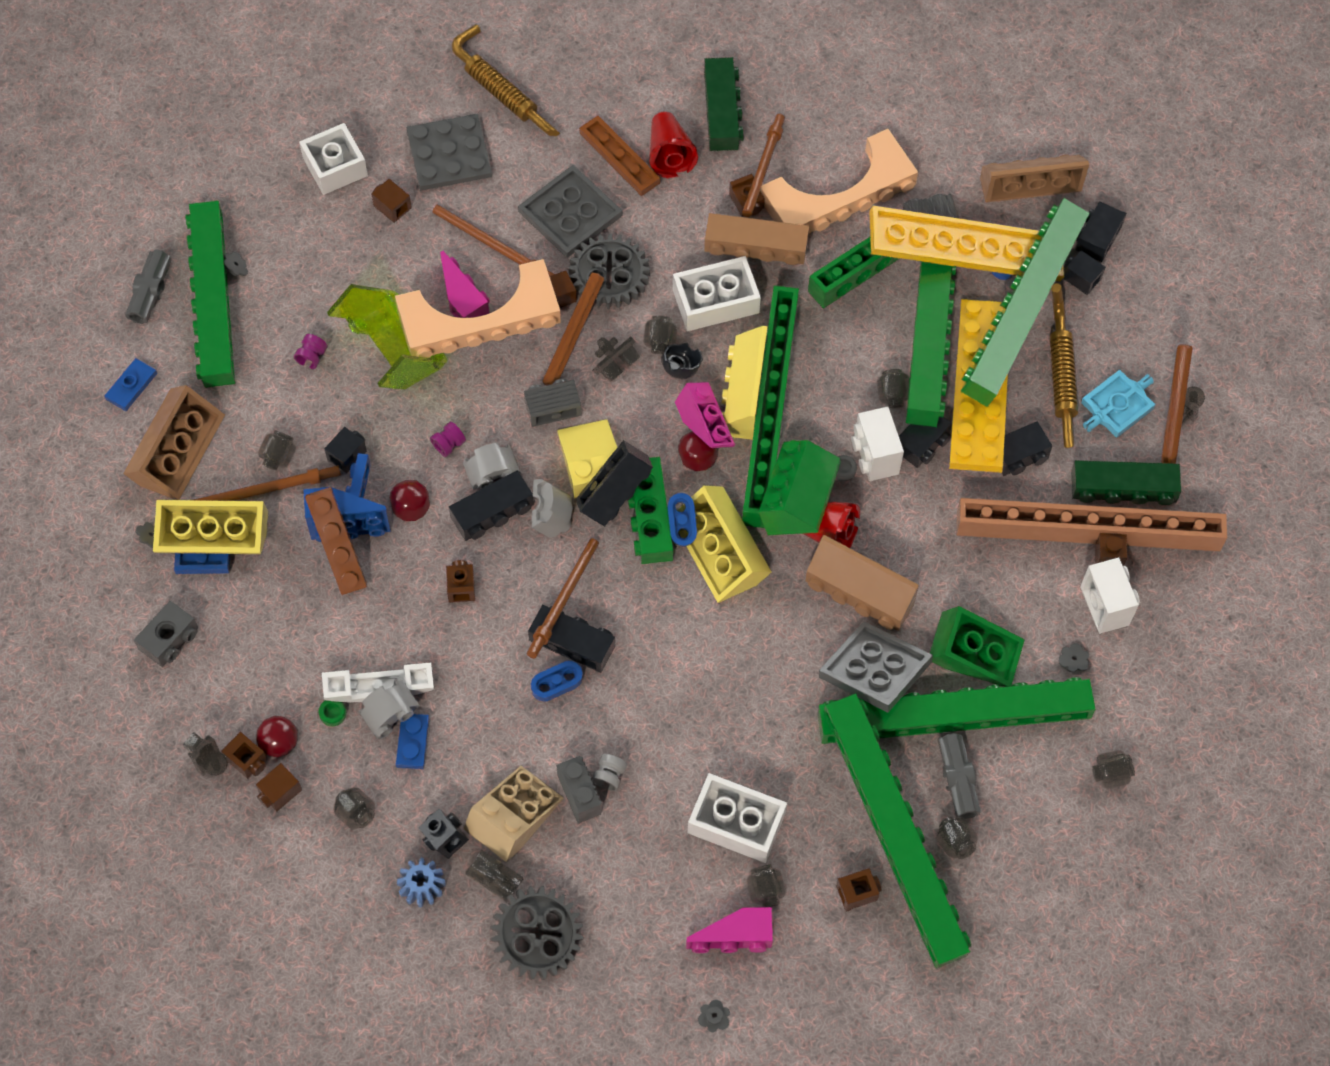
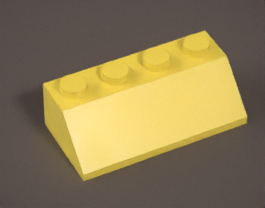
M760 326L736 335L735 345L729 346L728 360H732V366L726 367L725 382L729 383L728 390L723 389L721 404L726 405L725 412H722L731 436L734 438L753 440L767 326Z
M703 486L691 497L695 507L697 536L694 542L686 547L716 601L720 603L757 586L772 572L724 487ZM683 504L677 511H685V505ZM680 529L678 531L681 538L688 536L687 530Z
M157 500L153 552L261 554L267 536L268 509L263 501Z

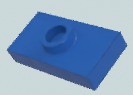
M135 358L104 395L105 399L122 410L127 411L157 375V371Z

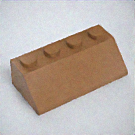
M1065 154L1052 158L1040 157L1035 160H1015L1009 163L983 165L980 181L985 203L1081 192L1089 168V161L1079 154Z
M709 213L704 252H710L713 255H734L738 258L746 256V258H757L765 262L781 261L789 265L804 264L809 226Z
M187 385L170 388L123 474L140 487L179 500L225 414Z
M825 535L817 547L807 569L805 579L811 589L817 592H822L823 590L830 594L837 603L842 605L847 603L854 607L855 611L861 616H871L879 620L878 622L882 627L889 630L894 628L897 631L900 630L914 607L919 587L918 584Z

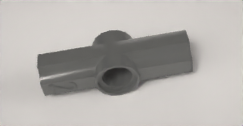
M157 249L150 251L141 274L138 273L134 278L133 295L125 315L127 319L135 323H148L156 300L161 299L159 294L161 290H164V279L171 264L170 255L164 253V251Z
M954 733L939 738L938 744L944 764L943 777L947 778L948 786H946V789L951 793L956 818L963 820L980 815L981 810L975 790V771L972 763L968 762L962 735Z

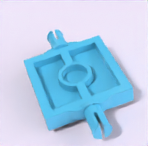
M1121 370L1117 371L1082 398L1081 403L1093 415V417L1083 423V427L1087 428L1088 432H1091L1096 426L1101 424L1116 438L1154 409L1156 404L1147 397L1144 389L1154 383L1153 378H1149L1150 375L1146 374L1141 380L1135 382L1129 379Z

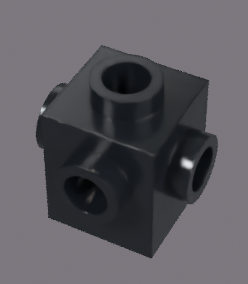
M441 809L430 814L425 822L418 827L425 835L422 839L423 842L433 852L437 850L448 859L469 840L459 828L462 825L461 821L452 812L447 815Z

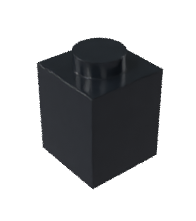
M1080 251L1075 258L1071 256L1065 263L1063 279L1088 295L1102 279L1106 267L1083 251Z
M346 427L324 448L327 460L336 466L339 465V468L345 473L350 471L352 462L356 463L358 453L365 454L367 452L365 438L355 430L352 432Z

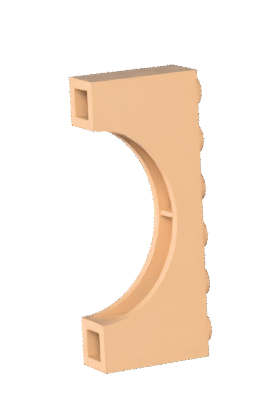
M886 129L867 138L865 151L870 160V169L859 183L846 191L832 195L807 194L790 186L782 177L762 185L760 191L765 198L764 207L773 221L809 226V234L815 230L823 231L837 220L840 222L845 221L851 214L859 210L861 212L867 211L874 203L879 201L886 202L898 192L910 191L916 185L918 171L890 130Z
M544 259L519 265L520 282L513 297L500 309L480 317L458 318L445 315L432 308L423 298L420 290L395 296L397 311L412 360H424L432 355L452 353L460 348L476 347L483 342L491 340L500 341L507 336L523 335L531 330L551 328L561 323L560 308Z

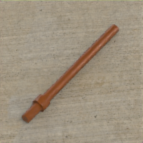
M777 114L773 124L768 129V139L742 211V215L745 217H751L776 143L781 139L783 133L782 126L785 120L783 114Z
M437 204L433 208L435 215L517 264L521 265L537 261L535 259L530 260ZM547 270L549 276L555 275L554 273Z
M339 465L320 470L313 468L307 470L308 473L193 499L192 501H235L302 484L321 483V480L340 476L341 473Z
M591 538L588 541L542 626H538L533 634L534 640L527 651V655L530 658H536L542 646L546 645L551 638L552 628L599 545L596 539Z

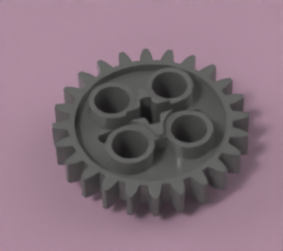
M609 233L608 238L604 240L600 234L598 241L595 242L594 239L589 238V245L581 243V251L574 250V257L570 258L569 277L576 292L579 291L580 298L590 274H600L604 277V282L595 300L597 301V308L602 303H606L607 309H610L611 303H615L617 308H620L621 301L630 305V297L637 300L638 292H645V285L649 284L648 276H650L649 259H645V251H639V244L631 246L630 238L623 242L622 235H619L615 240L612 234ZM609 253L612 254L611 289H607V255Z
M529 886L527 888V895L521 889H518L516 891L517 899L512 895L506 897L509 906L503 903L498 906L503 914L493 915V918L499 922V924L490 927L491 930L497 932V935L492 937L490 941L499 942V946L493 952H502L504 954L499 962L503 963L508 960L510 962L509 972L516 967L519 968L518 977H522L528 971L529 980H533L538 972L541 980H544L547 976V970L552 976L558 975L556 966L566 970L567 965L564 960L573 962L575 957L570 952L580 951L581 949L575 944V941L583 939L582 935L576 933V930L583 927V924L574 922V919L580 914L579 912L571 914L569 910L573 907L574 903L564 905L563 901L566 895L563 894L555 898L554 888L548 894H545L544 886H540L537 893H535L532 886ZM523 909L529 912L531 917L529 924L519 921V910ZM548 913H553L557 916V927H551L547 924L546 915ZM538 926L539 932H557L561 934V938L542 935L535 939L536 936L533 933H514L512 928L530 931ZM517 938H522L527 942L528 948L525 953L516 950L515 940ZM545 941L552 942L556 947L554 956H548L544 953L543 944Z

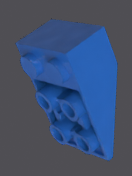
M329 487L303 489L306 523L311 540L321 542L305 496ZM332 487L350 539H355L358 535L365 534L378 537L384 535L385 532H391L386 506Z

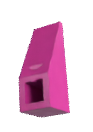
M441 251V262L450 313L458 318H474L489 314L488 304L490 301L485 292L477 290L473 279L469 274H463L454 257L451 256L449 258L444 251Z
M709 382L686 383L675 400L683 423L711 448L734 447L735 443Z
M772 907L741 908L686 938V949H692L694 953H707L709 949H721L723 953H735L738 951V948H749V951L753 953L765 952L766 948H772L773 942Z

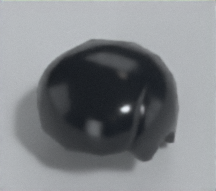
M688 343L667 346L661 357V363L665 371L670 376L678 379L692 377L698 371L703 361L700 349L692 350Z

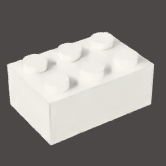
M746 256L673 274V292L687 331L759 314L761 297Z
M708 773L688 821V834L766 863L786 814L787 803Z

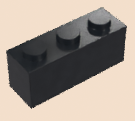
M623 440L575 499L579 511L605 527L610 520L617 516L620 507L625 501L632 498L638 485L651 474L653 466L648 455Z
M517 470L448 507L450 518L464 540L467 541L471 538L476 540L482 537L486 530L493 526H503L510 517L516 514L523 515L527 513L534 505L533 493Z
M542 604L528 630L529 641L533 642V634L538 626H542L552 606L548 607ZM562 611L551 630V638L546 645L542 646L602 673L615 648V636L605 628L597 629L590 626L584 619L580 617L572 618Z

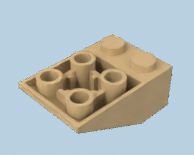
M520 766L471 807L463 829L507 862L520 851L564 798L524 767Z

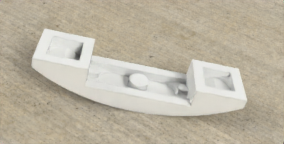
M431 663L404 665L402 670L349 674V670L322 673L324 700L363 702L370 693L383 686L385 690L392 687L395 680H403L413 696L434 690Z

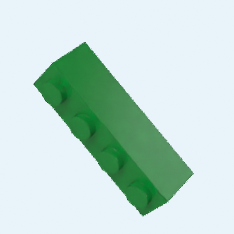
M809 440L783 442L759 509L767 535L818 533L841 464L839 457Z

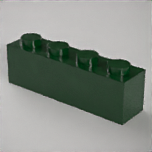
M733 57L704 58L709 151L739 150V141L744 139L743 127L738 126V121H742V107H737V101H740V87H735V82L739 81V68L734 67Z
M1075 460L1071 470L1072 499H1079L1084 503H1090L1094 500H1106L1110 504L1132 501L1133 504L1137 505L1147 502L1171 505L1174 502L1177 503L1181 494L1180 464Z

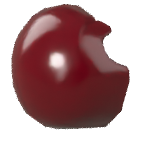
M693 431L685 434L679 440L678 453L686 468L693 471H706L715 464L718 457L717 448L709 447Z
M417 480L399 482L390 492L389 498L392 511L396 517L404 521H416L424 517L430 507L428 491Z
M269 717L257 729V745L267 756L280 758L288 755L297 745L298 729L286 717Z

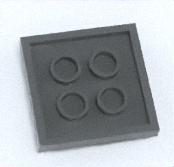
M478 113L406 127L420 191L492 177Z
M574 165L570 166L518 206V212L566 258L574 254L575 249L579 250L581 243L587 244L589 238H595L623 216V210Z
M863 621L819 670V678L852 695L856 693L858 698L889 713L932 663L933 655Z

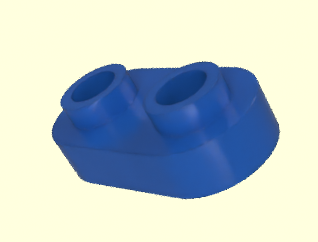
M677 493L670 498L667 505L670 534L673 543L686 547L691 545L697 536L695 507L689 495ZM683 503L685 511H677L676 504ZM680 529L687 530L688 536L686 538L679 537L678 531Z
M565 661L533 677L531 692L539 701H550L580 686L583 680L582 669L574 661ZM566 674H573L574 678L566 680L564 676ZM542 685H548L550 689L546 692H543L540 690V687Z

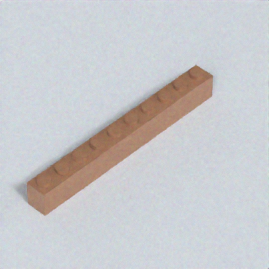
M960 498L957 509V536L1096 544L1100 533L1127 534V546L1221 551L1227 540L1226 514L970 498Z

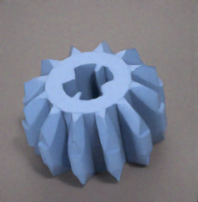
M420 858L419 865L416 866L410 860L408 862L410 870L401 868L400 874L403 877L397 879V885L402 887L399 890L400 896H407L406 901L410 905L416 899L418 907H423V899H427L428 903L433 905L434 899L432 895L441 897L443 893L440 888L446 885L445 879L441 878L443 870L441 868L435 869L436 864L433 860L426 866L424 858ZM419 878H425L424 886H417L416 882L419 883Z

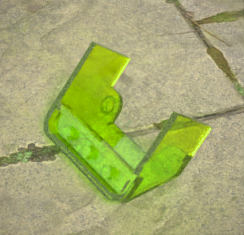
M350 284L327 311V314L330 317L345 318L349 323V328L354 333L369 335L392 366L377 383L379 387L405 390L441 370L447 363V357L444 353L432 355L430 358L410 355L395 296L400 294L393 290Z

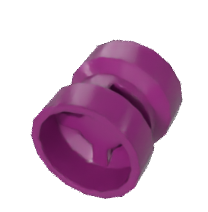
M306 334L301 342L302 347L297 349L293 357L297 363L303 366L306 360L312 361L309 368L316 369L320 362L319 356L325 353L328 346L320 337Z
M450 421L443 427V431L433 434L430 437V441L433 447L446 458L452 453L455 446L460 447L465 443L466 438L459 427Z

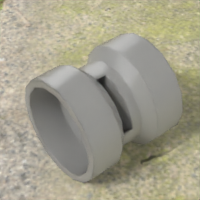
M602 754L599 760V770L594 772L592 781L599 787H602L603 782L606 781L610 783L608 790L617 791L620 784L619 777L621 774H624L627 763L614 755Z

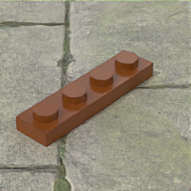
M599 115L579 128V134L641 197L660 184V177Z
M332 487L307 494L305 496L306 502L341 595L366 588L365 576Z

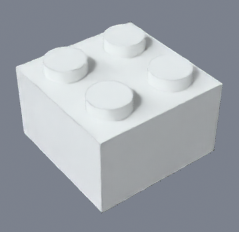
M345 123L299 142L303 159L323 195L368 176L365 159Z
M889 407L858 413L857 423L853 426L855 435L851 439L854 451H859L861 456L859 465L862 474L867 473L869 481L899 475L904 451Z
M1119 558L1088 566L1080 586L1099 634L1129 626L1140 604L1137 591L1135 589L1132 590L1129 583L1130 575L1126 566H1122Z

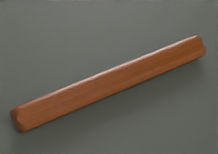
M591 273L542 380L546 386L553 384L562 376L604 282V277L600 274Z
M1180 344L1177 347L1161 463L1176 464L1193 350L1192 346Z

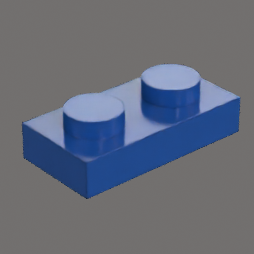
M358 453L356 463L352 462L350 468L352 483L351 486L346 487L345 491L364 498L371 466L367 454Z
M175 553V574L229 573L230 554Z
M413 714L408 720L400 722L396 768L424 769L429 715Z

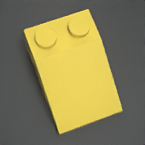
M607 419L557 430L574 499L579 496L617 449Z

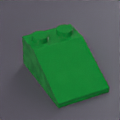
M957 606L942 612L930 654L933 655L932 663L944 669L1003 687H1011L1025 639Z

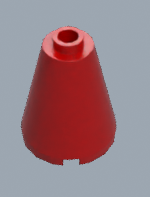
M660 112L656 114L651 121L649 154L651 168L658 176L663 178L679 177L677 173L686 170L689 173L698 161L695 145L672 113Z
M828 502L818 533L802 534L820 543L825 535L851 548L858 532V527L854 526L855 518L860 519V507L854 503Z

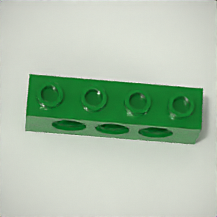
M868 237L809 276L808 292L824 309L900 258L871 254V237Z
M660 457L649 458L653 466L651 474L638 485L634 495L628 500L629 509H634L635 516L631 517L632 533L637 532L638 540H634L635 556L641 557V564L673 561V546ZM647 485L651 488L648 490H642L639 487ZM649 508L654 510V512L644 513L643 510ZM654 532L657 535L655 537H648L645 534Z

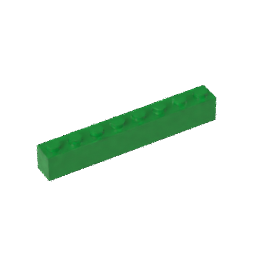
M219 200L189 204L190 214H186L185 218L187 229H191V235H187L188 248L192 250V256H188L190 271H194V277H190V287L192 293L195 292V299H191L193 314L197 315V320L193 321L194 335L198 336V342H194L196 358L199 357L200 364H196V375L198 380L202 379L205 388L235 384L227 269L224 267V255L226 253L223 213Z
M920 262L906 412L907 424L937 427L938 418L944 417L945 402L941 401V396L946 394L947 381H943L942 378L943 375L947 376L949 360H944V355H949L950 340L946 339V335L951 333L952 320L947 318L948 315H952L954 300L949 299V295H954L955 280H951V275H955L956 266Z

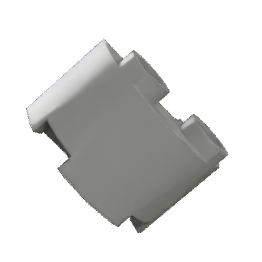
M498 443L484 445L474 450L475 456L470 459L465 458L463 461L473 490L477 488L482 489L492 484L494 480L501 479L517 470L521 474L513 451L508 444L506 447H499Z
M535 479L533 482V497L537 498L539 503L537 508L532 511L531 528L549 538L555 537L561 532H567L571 527L572 497L542 479Z
M395 680L392 687L385 690L381 686L370 693L362 702L365 706L364 709L358 712L377 739H383L392 733V725L397 720L400 722L408 720L414 714L413 711L420 705L403 680Z

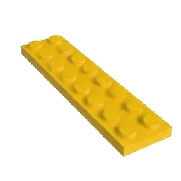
M872 206L869 211L871 254L1021 275L1022 271L1019 268L1026 257L1030 258L1031 253L1028 252L1035 239L1039 240L1041 237L1037 234L1038 230ZM1063 266L1055 281L1060 282L1064 278Z
M961 299L949 469L1002 473L1008 374L997 396L988 407L961 392L965 383L961 379L969 366L973 368L975 363L971 360L978 348L983 349L985 344L981 343L988 329H993L994 326L991 324V321L998 311L1002 312L1001 302Z

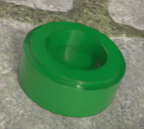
M325 700L320 705L318 711L322 723L332 727L340 725L347 715L344 703Z

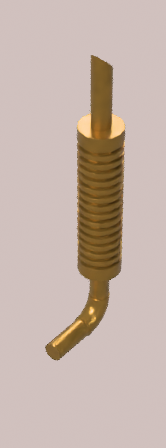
M475 24L453 39L452 51L465 63L464 70L523 122L530 119L549 136H558L560 132L536 113L538 107L531 99L480 55L470 56L463 49L462 45L464 42L481 32L478 25Z
M1056 283L1051 287L1055 331L1049 336L1055 416L1062 418L1064 447L1071 448L1074 446L1072 418L1078 415L1073 336L1065 328L1062 287Z

